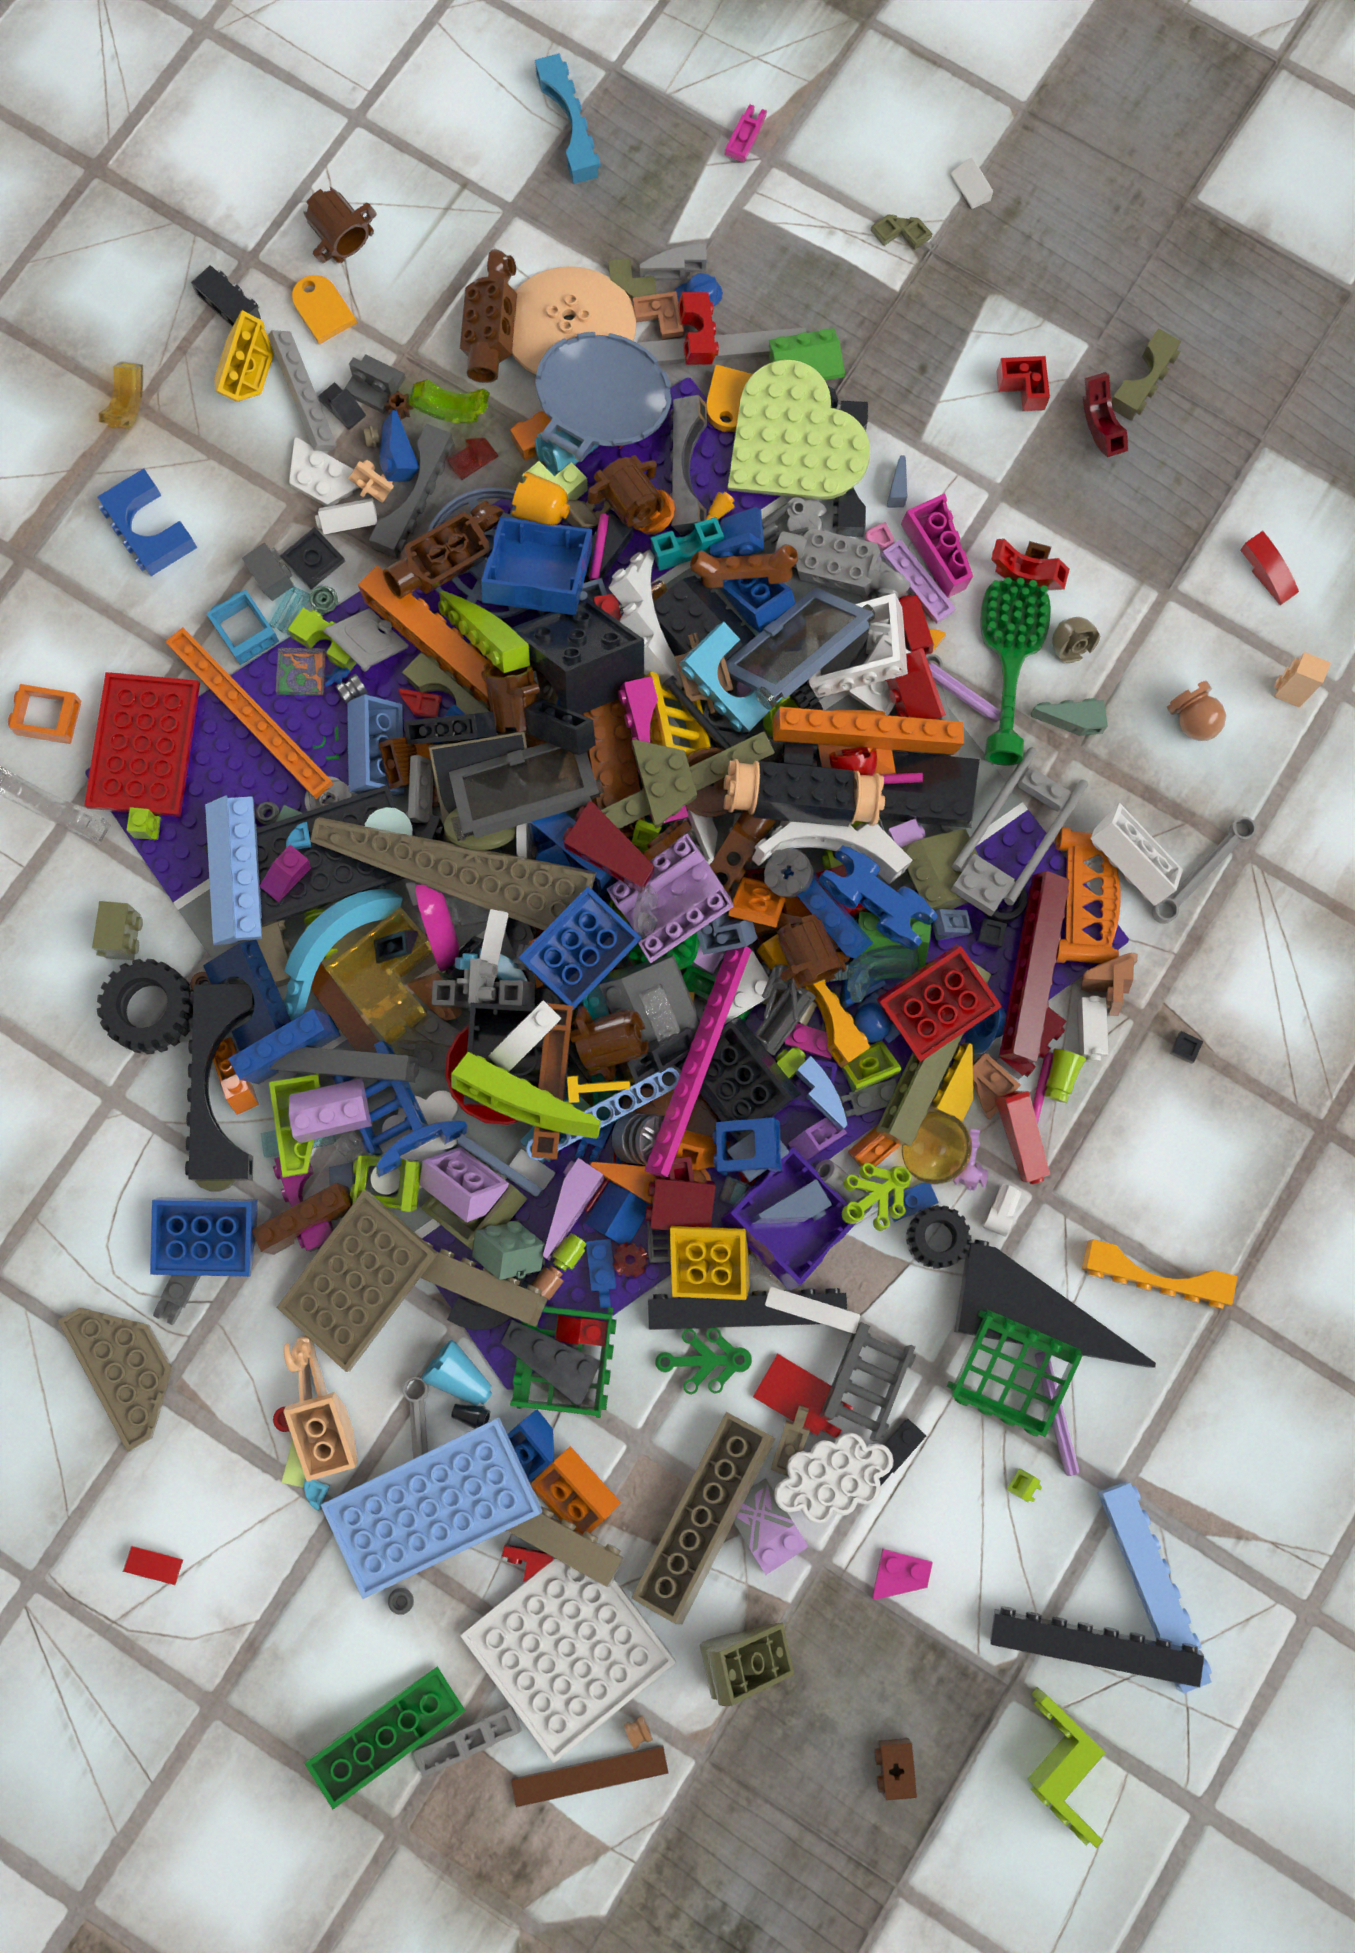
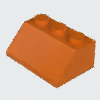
M571 1446L530 1484L535 1493L560 1521L566 1519L576 1525L574 1530L581 1534H584L585 1531L591 1533L621 1504L614 1493L608 1489Z

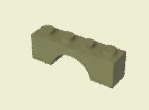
M1159 328L1157 329L1142 355V358L1148 365L1149 375L1140 380L1125 379L1111 401L1113 411L1131 421L1136 413L1141 415L1147 405L1145 402L1147 396L1152 398L1158 388V385H1156L1158 379L1163 381L1167 375L1169 362L1174 364L1178 358L1180 351L1177 349L1182 341Z
M421 652L402 672L405 680L419 692L443 691L448 693L456 700L457 707L465 714L490 712L489 706L484 701L480 700L478 702L472 697L474 695L467 686L463 685L461 687L455 682L457 679L448 670L442 671L438 667L439 663L430 655L426 657Z

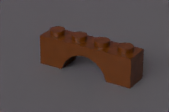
M334 1183L254 1228L252 1232L260 1251L275 1255L293 1245L296 1237L305 1230L317 1224L337 1220L344 1216L353 1205L348 1186Z

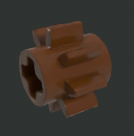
M399 391L388 395L389 403H384L385 409L389 411L388 414L390 415L393 410H397L400 420L406 417L410 418L409 410L414 409L413 403L409 401V395H403Z

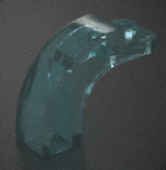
M903 945L884 946L865 952L854 959L848 966L849 979L847 983L848 992H851L852 1002L861 1003L870 986L879 980L888 978L906 979L915 973L920 966L918 947L912 950Z

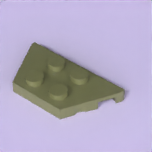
M632 740V748L654 827L657 829L670 816L676 815L683 806L690 804L697 798L696 788L684 750Z

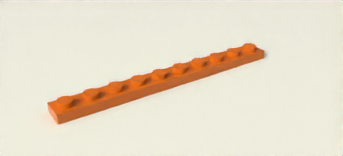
M183 627L165 641L170 649L315 799L333 785L330 778Z

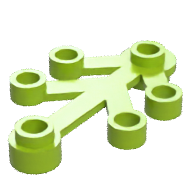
M865 1163L859 1168V1174L863 1179L851 1174L843 1180V1186L848 1191H854L857 1188L872 1193L859 1203L851 1202L842 1210V1218L847 1223L856 1224L863 1219L864 1211L878 1201V1216L873 1220V1226L876 1230L883 1231L890 1226L888 1212L894 1219H899L906 1212L903 1205L904 1189L910 1184L911 1174L903 1166H895L890 1170L875 1167L871 1163ZM872 1176L887 1181L884 1184H879L864 1179H870ZM893 1189L894 1204L888 1210V1192Z

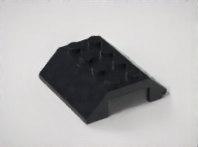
M695 575L681 579L653 602L660 628L674 657L686 654L692 649L688 635L698 633V638L701 642L717 625L723 622L740 639L724 655L725 662L754 639L756 635L746 625L741 626L743 621L731 608L726 610L727 604L716 592L711 593L712 588L703 586L701 578H697Z

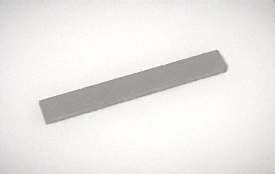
M806 327L716 335L714 337L715 342L719 344L718 356H715L714 360L769 355V340L781 336L787 337L803 332L806 333ZM686 338L637 342L657 358L658 365L686 363L683 347Z

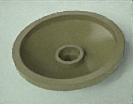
M490 802L469 803L473 821L507 811L506 808ZM456 808L445 819L444 830L448 839L458 846L473 850H488L510 842L516 835L517 826L475 838L473 831L463 834Z

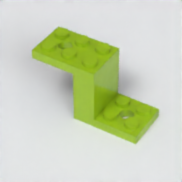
M1037 1687L1031 1693L1036 1699L1033 1705L1049 1720L1054 1717L1055 1720L1052 1723L1065 1736L1029 1776L1028 1780L1033 1785L1030 1790L1046 1806L1051 1803L1052 1806L1049 1809L1066 1826L1071 1823L1069 1829L1086 1846L1090 1842L1097 1849L1103 1842L1102 1838L1065 1800L1106 1752L1047 1694Z

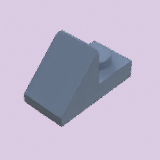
M938 909L935 911L938 917L932 922L936 940L973 933L967 910Z

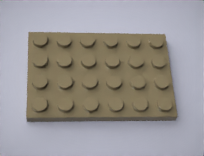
M363 1190L276 1308L345 1372H349L438 1253L369 1191Z

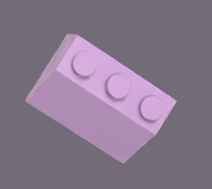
M360 1078L290 1095L289 1118L293 1138L302 1143L372 1126L363 1079Z
M462 1147L423 1160L419 1183L421 1187L465 1222L486 1215L508 1188L509 1184Z

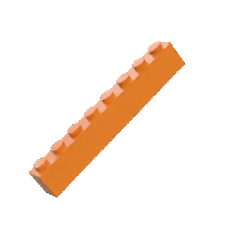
M779 707L772 718L774 741L955 755L964 744L963 722L789 707Z

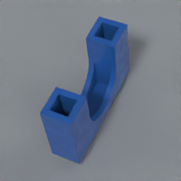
M143 468L97 496L102 504L99 506V509L105 518L111 517L113 523L110 525L118 536L122 534L126 539L122 543L130 554L135 552L137 558L134 560L141 571L146 569L150 576H153L195 550L197 546L181 521L153 536H141L132 531L134 515L142 507L162 496L153 480Z
M311 1009L228 1059L239 1080L260 1084L279 1073L278 1070L270 1068L285 1055L310 1045L322 1048L341 1035L330 1015L316 1009Z

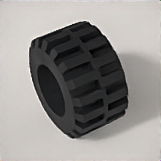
M936 1205L924 1209L909 1223L910 1227L906 1233L908 1234L906 1242L910 1246L909 1251L911 1255L913 1254L916 1257L915 1260L918 1263L921 1262L924 1264L923 1266L933 1267V1269H940L952 1266L966 1256L965 1253L969 1251V1241H971L972 1235H969V1230L971 1229L965 1223L966 1218L963 1215L960 1216L958 1214L959 1211L949 1209V1206L941 1207ZM933 1223H941L951 1232L952 1243L943 1252L934 1251L925 1240L926 1229Z

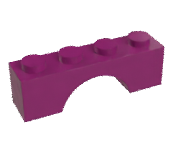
M279 1156L274 1158L276 1165L273 1166L276 1178L282 1180L284 1186L281 1189L282 1196L286 1203H290L292 1208L303 1201L304 1185L314 1174L310 1163L308 1174L283 1178ZM326 1221L317 1224L298 1235L297 1238L301 1248H306V1251L309 1252L320 1249L334 1231L332 1222Z

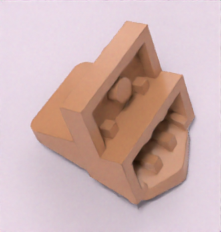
M1124 954L1087 970L1082 977L1081 990L1107 992L1105 993L1107 1008H1109V1016H1119L1123 1005V993L1129 994L1133 983L1134 964L1138 961V954Z

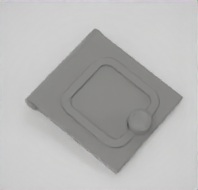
M370 608L332 626H328L324 630V633L330 636L354 659L364 672L370 666L407 649L409 646L391 629L392 624L389 621L379 618ZM378 629L385 631V634L381 633Z

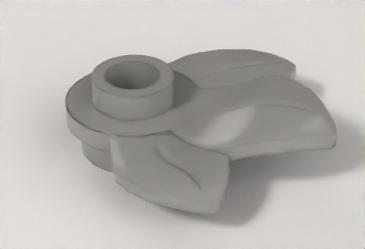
M799 497L788 501V503L792 504L786 510L789 517L787 522L789 532L808 527L809 530L810 528L822 530L820 517L827 512V509L821 502L815 499L805 501ZM795 505L800 506L801 512L795 510Z

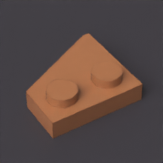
M438 972L413 979L407 984L444 1021L455 1019L462 1014L459 1007L432 1005L433 980H442Z
M986 1052L973 1064V1085L985 1117L991 1119L998 1111L994 1098L1016 1091L1021 1084Z

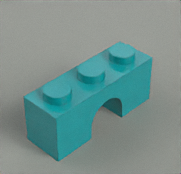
M717 517L695 523L693 532L685 537L677 538L673 531L651 537L652 553L655 556L654 559L659 571L691 561L693 555L698 551H704L710 555V545L724 541V535Z

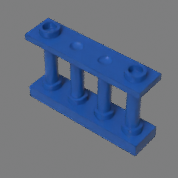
M382 1040L374 1044L376 1053L395 1054L392 1045ZM333 1076L335 1084L348 1082L354 1079V1077ZM379 1080L365 1088L366 1098L388 1086L393 1087L397 1094L395 1099L369 1112L371 1123L399 1107L404 1109L407 1116L404 1121L375 1136L371 1126L361 1128L360 1131L364 1138L362 1143L368 1153L380 1156L383 1152L379 1145L408 1129L415 1131L428 1126L409 1082Z

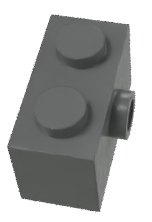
M265 542L242 558L262 591L271 601H274L295 586L290 579L293 576L291 571L285 564L281 565L279 562L282 557L275 548L270 549Z

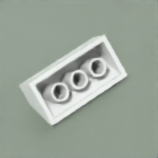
M1121 803L1117 804L1094 829L1091 836L1092 843L1096 849L1104 852L1114 867H1118L1123 872L1125 879L1130 884H1134L1140 890L1142 897L1155 906L1177 890L1183 869Z

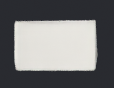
M973 157L967 159L951 172L953 180L971 209L991 201L993 190Z

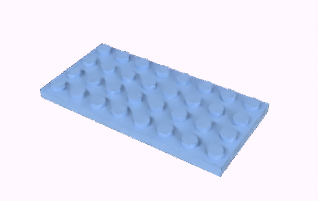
M500 1418L490 1421L321 1504L362 1599L543 1512Z

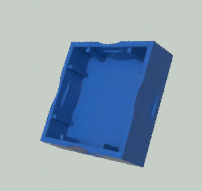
M500 517L494 536L493 551L488 557L481 580L482 602L570 615L576 614L592 552V529L564 525H545L534 521Z
M565 812L528 822L532 844L538 848V845L552 840L571 856L572 867L597 872L592 890L604 902L610 897L607 888L619 880L574 855L564 847L565 840H563V836L568 827H574L575 820Z

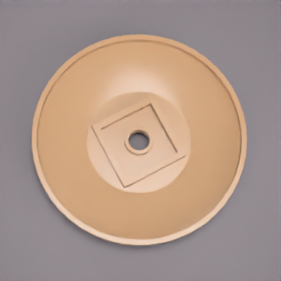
M582 267L553 268L532 276L515 290L517 293L512 356L522 367L534 375L537 374L539 363L544 354L554 344L564 338L568 340L577 337L579 333L595 332L596 335L604 336L612 333L634 341L636 315L633 304L621 287L600 272ZM566 315H573L575 317L573 320L564 319Z

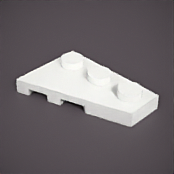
M751 951L725 1024L770 997L772 987L767 997H762L769 978L753 951Z

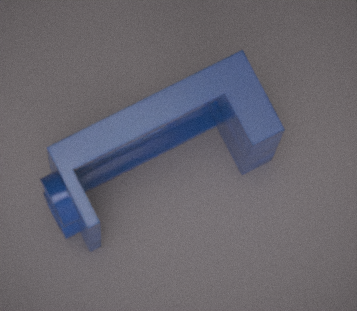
M775 1118L716 1122V1130H713L714 1144H717V1154H714V1167L719 1173L727 1175V1172L768 1169L771 1172L782 1171L780 1122ZM753 1130L755 1132V1157L752 1159L727 1161L726 1132Z

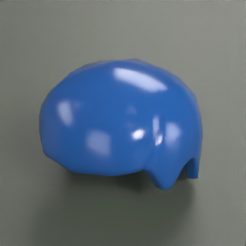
M868 1003L862 1005L856 1011L854 1025L865 1034L868 1042H876L882 1040L888 1034L890 1019L881 1005Z

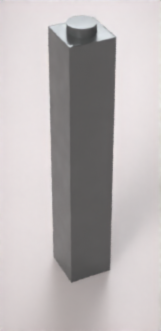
M302 1047L276 1061L270 1069L284 1072L415 1083L419 1073L418 1058L407 1055Z

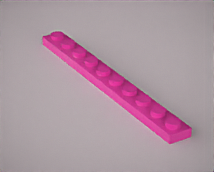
M747 946L727 950L724 955L694 1040L691 1043V1048L675 1086L661 1128L657 1134V1139L648 1158L644 1171L650 1174L664 1177L669 1175L752 950Z

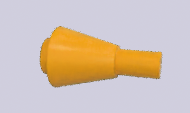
M718 492L708 511L706 520L717 517L718 520L735 508L733 504L734 499L727 492H723V494Z

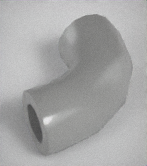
M826 1159L816 1166L815 1170L825 1184L836 1191L848 1204L851 1202L859 1203L869 1195L865 1190L857 1188L854 1191L846 1190L843 1186V1180L849 1175L833 1161ZM873 1205L864 1211V1215L870 1211Z

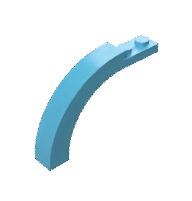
M391 889L368 890L351 895L325 910L308 926L294 946L284 972L291 976L287 984V993L284 1000V1005L291 1021L304 1014L315 973L321 961L334 944L353 929L377 920H397L403 900L400 895Z

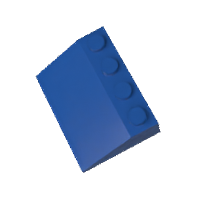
M587 887L521 954L519 959L564 1005L573 1006V1011L637 945L642 937L591 888Z
M159 1197L152 1200L150 1275L250 1277L255 1237L252 1230L257 1227L258 1199Z

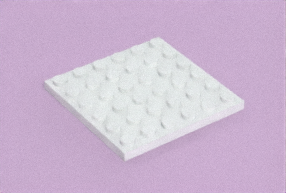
M556 1558L460 1635L553 1764L676 1663L675 1659L615 1579H613L609 1587H605Z

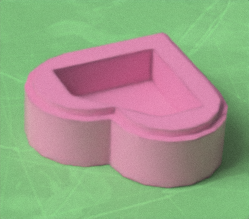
M886 522L870 528L865 534L864 540L877 543L881 551L894 544V537Z

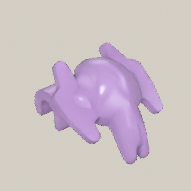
M969 1129L966 1163L961 1166V1163L957 1161L950 1170L954 1184L958 1185L960 1181L970 1191L976 1190L978 1183H981L982 1187H986L988 1171L986 1169H983L979 1163H976V1167L974 1166L977 1148L980 1146V1142H978L980 1129Z

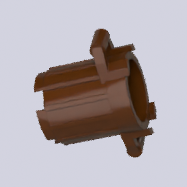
M330 187L329 191L324 192L322 189H319L306 202L309 206L307 212L303 211L304 216L307 219V223L322 240L313 250V255L320 263H325L332 257L337 263L344 262V258L358 252L366 243L368 237L374 234V229L370 223L377 213L369 203H364L363 206L354 210L343 195Z
M634 455L631 456L632 458L624 457L609 464L603 471L599 470L595 473L594 479L597 483L589 488L588 503L594 505L607 501L624 525L640 529L653 522L650 518L657 510L661 513L663 501L659 492L650 481V479L655 477L657 463L653 460L641 463L637 456Z
M485 664L481 675L486 682L490 712H494L496 730L506 733L505 727H516L517 732L526 731L524 708L537 701L536 693L540 691L537 682L534 681L532 666L503 673L497 666L490 667V664Z
M816 914L802 917V922L793 926L789 923L777 931L779 936L777 938L778 943L789 965V968L783 971L780 976L783 981L792 980L796 990L824 979L825 982L831 981L836 978L834 974L842 970V973L847 971L844 963L850 957L846 956L844 952L836 954L822 920H818Z
M579 1006L577 1008L575 1021L572 1022L573 1026H576L574 1031H570V1039L572 1042H575L579 1057L585 1068L589 1070L590 1076L602 1073L606 1081L612 1082L615 1079L616 1064L640 1058L642 1054L648 1052V1040L642 1041L641 1033L645 1026L638 1012L633 1013V1010L629 1011L626 1009L592 1019L586 1007Z

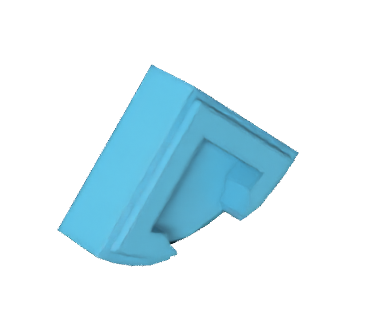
M305 1478L304 1490L306 1498L310 1505L319 1511L330 1486L317 1480L307 1482Z

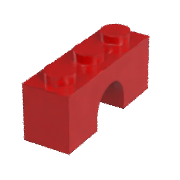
M682 292L678 303L680 324L691 325L698 330V332H688L684 341L686 365H712L715 356H718L719 344L715 342L714 337L716 334V323L712 322L713 302L709 300V292Z

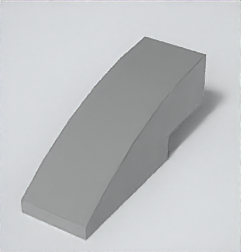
M706 244L681 246L657 254L640 264V277L655 276V280H684V272H706Z

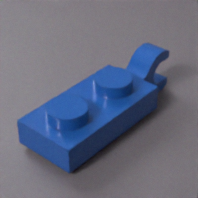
M611 1239L587 1241L591 1291H599L600 1308L611 1307L609 1290L616 1289Z

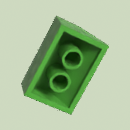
M834 328L810 333L803 332L787 337L781 336L769 340L770 363L780 360L803 362L818 371L825 381L845 377L840 341Z
M859 912L857 923L873 941V944L856 959L853 958V962H857V965L918 971L925 966L930 942L931 924H924L915 918H910L911 929L922 940L919 947L912 950L891 941L880 933L876 928L880 918L870 912Z

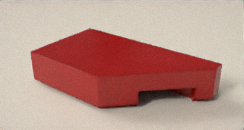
M399 688L400 696L414 716L423 718L438 717L442 701L440 695Z

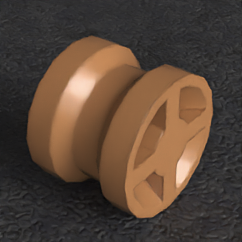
M643 1715L639 1716L637 1721L633 1723L627 1722L624 1724L627 1737L633 1749L638 1748L640 1743L644 1741L650 1742L653 1740Z

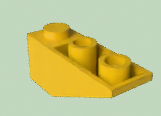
M963 1043L962 1046H958L956 1053L953 1055L955 1060L951 1068L948 1067L947 1073L943 1076L942 1080L944 1082L941 1088H938L931 1108L962 1122L973 1101V1049L970 1043Z

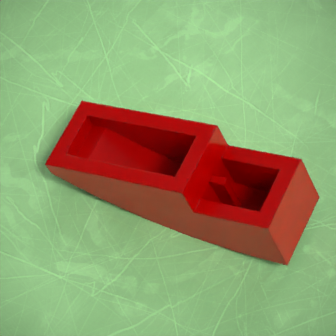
M1263 530L1243 545L1240 551L1253 565V574L1280 606L1299 592L1287 564Z

